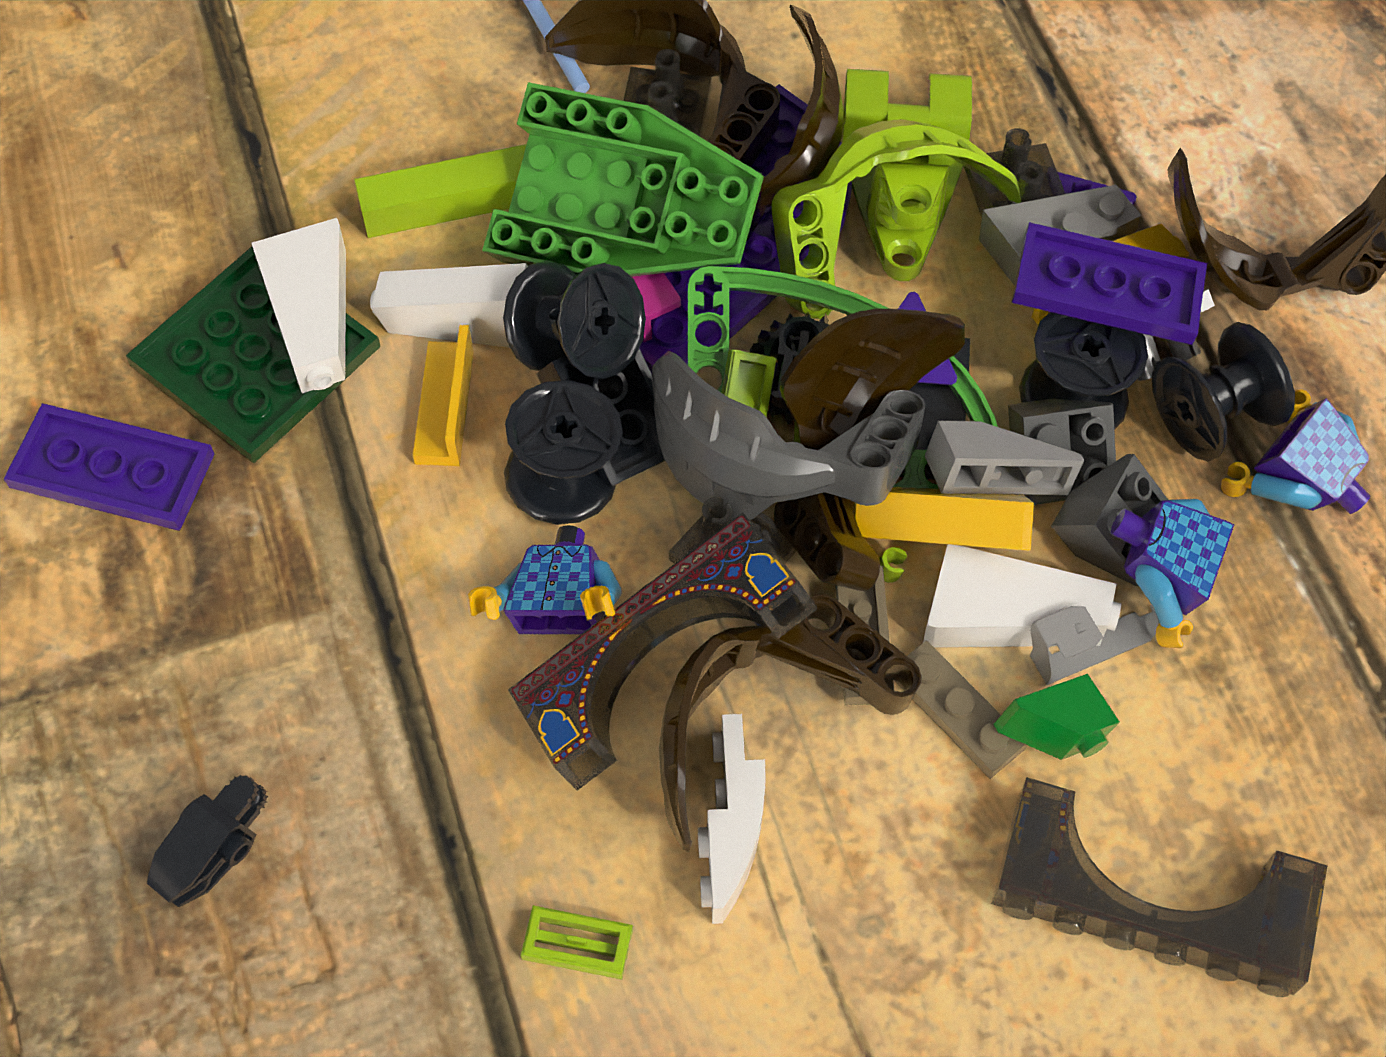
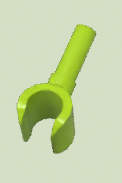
M898 547L888 548L879 557L880 566H883L884 581L887 583L897 581L904 573L903 569L893 568L888 564V562L901 564L907 558L906 552Z

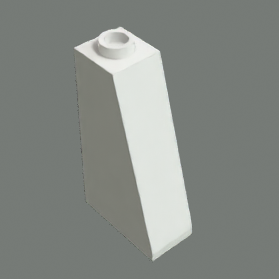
M334 218L251 243L301 392L326 389L334 383L345 380L346 249L338 219Z
M526 263L380 272L376 289L372 292L370 298L371 309L388 333L457 341L459 325H469L472 343L510 348L506 340L503 322L506 296L515 278L528 266Z
M947 544L923 643L927 640L933 647L1032 646L1030 629L1033 622L1070 606L1086 607L1104 637L1107 629L1115 631L1120 615L1121 603L1113 601L1117 584L969 547ZM1102 639L1096 646H1100Z

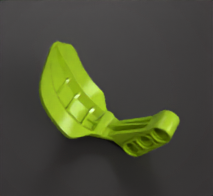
M899 119L880 121L869 126L860 127L842 142L818 178L785 187L774 196L772 201V217L780 272L836 286L834 265L847 185L857 176H866L874 165L884 162L908 160L924 155L946 154L979 174L1001 191L1010 201L1021 203L1017 179L1008 169L994 161L969 140L931 124ZM803 201L802 213L794 219V208L799 202ZM809 244L808 255L804 260L799 261L801 249ZM785 297L786 302L791 307L804 315L809 312L813 319H821L825 314L827 316L832 311L813 303H805L804 301Z

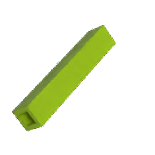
M527 144L354 179L368 238L492 213L493 209H509Z

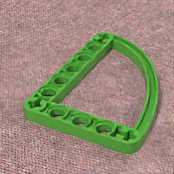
M701 267L692 274L688 284V366L696 374L703 367L709 366L717 369L722 377V383L717 390L722 392L729 351V291H746L782 296L813 303L846 315L871 309L890 308L840 287L792 274L741 267ZM706 276L713 277L714 284L722 286V291L714 292L713 309L723 307V315L711 312L694 315L695 307L704 309L703 292L696 291L695 287L696 285L703 284L704 277ZM706 321L715 322L722 331L721 340L716 345L710 347L701 345L695 337L698 325ZM954 356L949 358L957 375V381L953 385L948 386L960 400L970 421L984 422L998 427L995 416L979 386L966 368ZM927 450L914 451L904 468L903 478L900 482L894 484L893 487L939 489L937 484L931 483L925 476L924 469L927 464L925 453Z

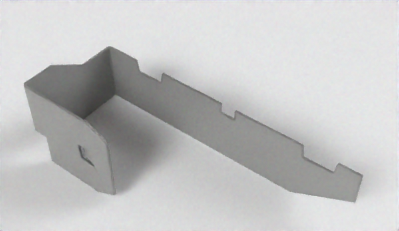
M1150 605L1151 613L1139 617L1136 612L1121 617L1118 619L1115 631L1107 629L1103 637L1086 607L1070 606L1033 622L1030 629L1033 646L1030 657L1046 685H1049L1150 642L1156 634L1159 620L1153 606ZM1102 639L1100 646H1096ZM1057 645L1060 651L1051 654L1049 647Z

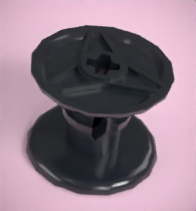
M545 260L529 265L515 278L506 296L503 322L506 340L516 359L530 370L540 371L552 361L567 356L570 363L584 375L605 379L621 373L634 360L643 341L646 316L643 297L635 280L621 267L601 263L584 268L576 275L564 264Z
M1049 312L1040 321L1034 337L1036 359L1025 369L1019 385L1021 403L1046 399L1110 402L1113 404L1115 430L1124 421L1129 406L1127 389L1143 374L1147 363L1148 350L1145 336L1143 333Z
M1235 322L1223 330L1218 341L1219 365L1214 364L1210 366L1209 374L1205 373L1202 375L1198 369L1186 360L1170 356L1156 362L1152 372V392L1162 420L1178 444L1197 459L1208 462L1221 456L1227 443L1225 415H1228L1229 419L1240 415L1243 410L1259 423L1278 426L1288 422L1294 411L1295 391L1290 372L1280 352L1265 334L1250 324Z
M570 380L544 382L524 391L511 405L505 422L507 442L512 449L504 470L506 491L519 509L536 520L559 525L579 523L598 514L612 499L616 487L614 485L609 488L597 470L603 468L617 453L623 434L619 412L607 396L592 386Z

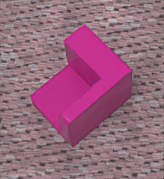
M664 273L632 277L640 290L644 302L646 322L643 342L652 339V319L681 306L680 296Z

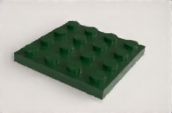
M250 247L126 355L130 366L253 463L260 459L343 382L334 383L322 390L301 392L253 247ZM347 313L345 379L381 347L378 336Z

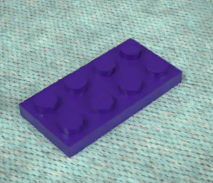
M1029 222L1024 236L1012 303L1193 345L1198 335L1207 263Z
M42 403L4 480L8 487L180 531L215 453L210 444Z

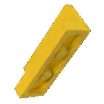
M459 325L457 342L428 341L413 449V459L416 465L460 466L474 355L469 325Z

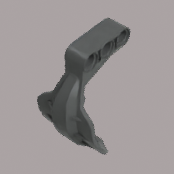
M671 351L666 352L652 367L656 428L659 444L668 467L676 480L692 496L714 512L734 521L740 516H744L749 521L775 502L798 499L823 492L843 497L865 506L882 503L919 443L926 404L920 395L912 391L896 390L888 393L873 414L820 450L805 448L798 442H785L761 411L728 398L710 386L677 354Z

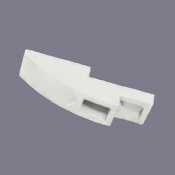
M742 714L722 715L721 732L712 733L714 762H723L724 779H715L716 809L707 811V827L698 828L699 858H709L710 876H700L702 907H711L712 924L723 923L735 905L748 878L761 831L765 795V759L745 760Z

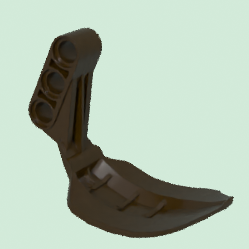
M578 0L545 36L547 52L561 54L586 64L605 66L653 65L677 69L700 79L718 76L722 89L714 131L708 142L749 167L752 166L779 126L780 93L778 89L746 71L744 58L736 39L719 23L706 0Z
M794 5L789 7L791 16L799 27L815 64L813 92L806 111L799 122L789 154L778 159L775 163V169L763 177L747 241L753 235L766 209L772 206L774 196L785 187L818 178L826 168L832 155L838 149L842 139L844 110L835 66L826 44L816 30L810 13Z
M1179 148L1168 166V178L1174 192V203L1180 226L1198 261L1207 263L1206 272L1220 285L1229 289L1242 302L1257 310L1267 311L1280 297L1298 293L1318 285L1327 286L1351 295L1363 294L1376 285L1386 271V174L1380 179L1360 206L1299 257H1285L1282 253L1278 252L1267 255L1262 254L1236 237L1227 235L1208 225L1202 219L1190 180L1188 159L1181 148Z
M904 309L859 311L834 321L803 348L781 378V396L794 419V442H798L808 449L820 450L873 414L888 393L896 390L909 391L923 376L957 354L966 344L965 324L963 321L951 314ZM823 492L776 503L774 522L777 528L819 580L857 591H867L872 588L879 576L880 560L877 553L862 537L848 499Z
M824 594L813 595L805 600L781 625L729 628L709 638L693 652L677 675L663 715L659 744L661 785L664 793L666 817L683 850L689 852L692 845L685 798L687 723L700 703L716 689L726 675L734 669L749 667L753 664L755 658L767 655L854 691L878 711L884 714L895 715L902 713L908 708L921 685L922 675L915 662L838 600ZM809 619H820L826 623L829 629H817L810 624ZM847 649L861 651L867 660L861 661L852 658L847 653ZM892 679L898 681L905 691L898 692L890 689L885 680Z

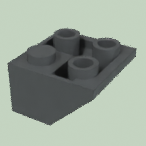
M1046 399L1008 405L1009 428L1011 432L1082 455L1084 462L1070 492L1116 462L1112 403ZM1024 494L1025 497L1034 502V505L1064 501L1068 497V495Z
M1126 454L1073 489L1051 527L1076 557L1134 586H1138L1136 580L1129 576L1124 569V564L1132 545L1111 534V527L1117 515L1124 508L1143 518L1154 506L1162 500H1168V498L1135 454Z

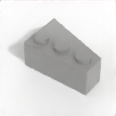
M1112 185L985 209L982 215L979 241L1015 286L1024 236L1029 222L1114 241L1136 233L1141 214L1118 186Z

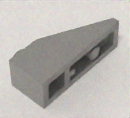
M938 421L925 453V458L942 494L1069 495L1084 462L1082 455L978 421Z

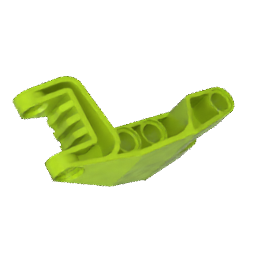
M847 69L842 142L860 127L869 126L880 121L899 119L931 124L969 140L972 122V76L930 73L928 78L930 80L928 105L888 103L889 71ZM946 154L924 155L908 160L884 162L874 165L866 176H857L852 180V189L860 214L886 274L894 280L910 281L920 274L944 219L964 165ZM901 253L908 254L915 259V262L909 266L898 265L893 261L892 256Z

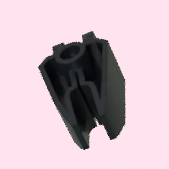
M247 775L234 776V779L230 780V784L225 785L214 800L203 794L193 800L183 810L178 822L154 853L147 879V884L169 903L172 902L177 907H181L207 894L233 866L240 863L247 856L257 835L248 827L261 813L260 809L265 808V803H268L266 801L268 798L266 795L267 791L263 789V786L254 782V779L249 778Z

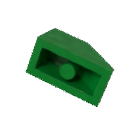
M1085 674L1014 699L993 725L998 733L1063 760L1078 753H1081L1086 758L1102 750L1109 743L1106 736L1120 721L1090 676Z

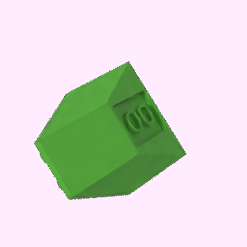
M528 82L517 125L529 133V138L509 211L493 209L483 252L502 263L508 264L526 263L529 266L545 260L566 265L576 275L584 268L601 263L619 266L631 277L741 263L764 177L761 173L648 105Z

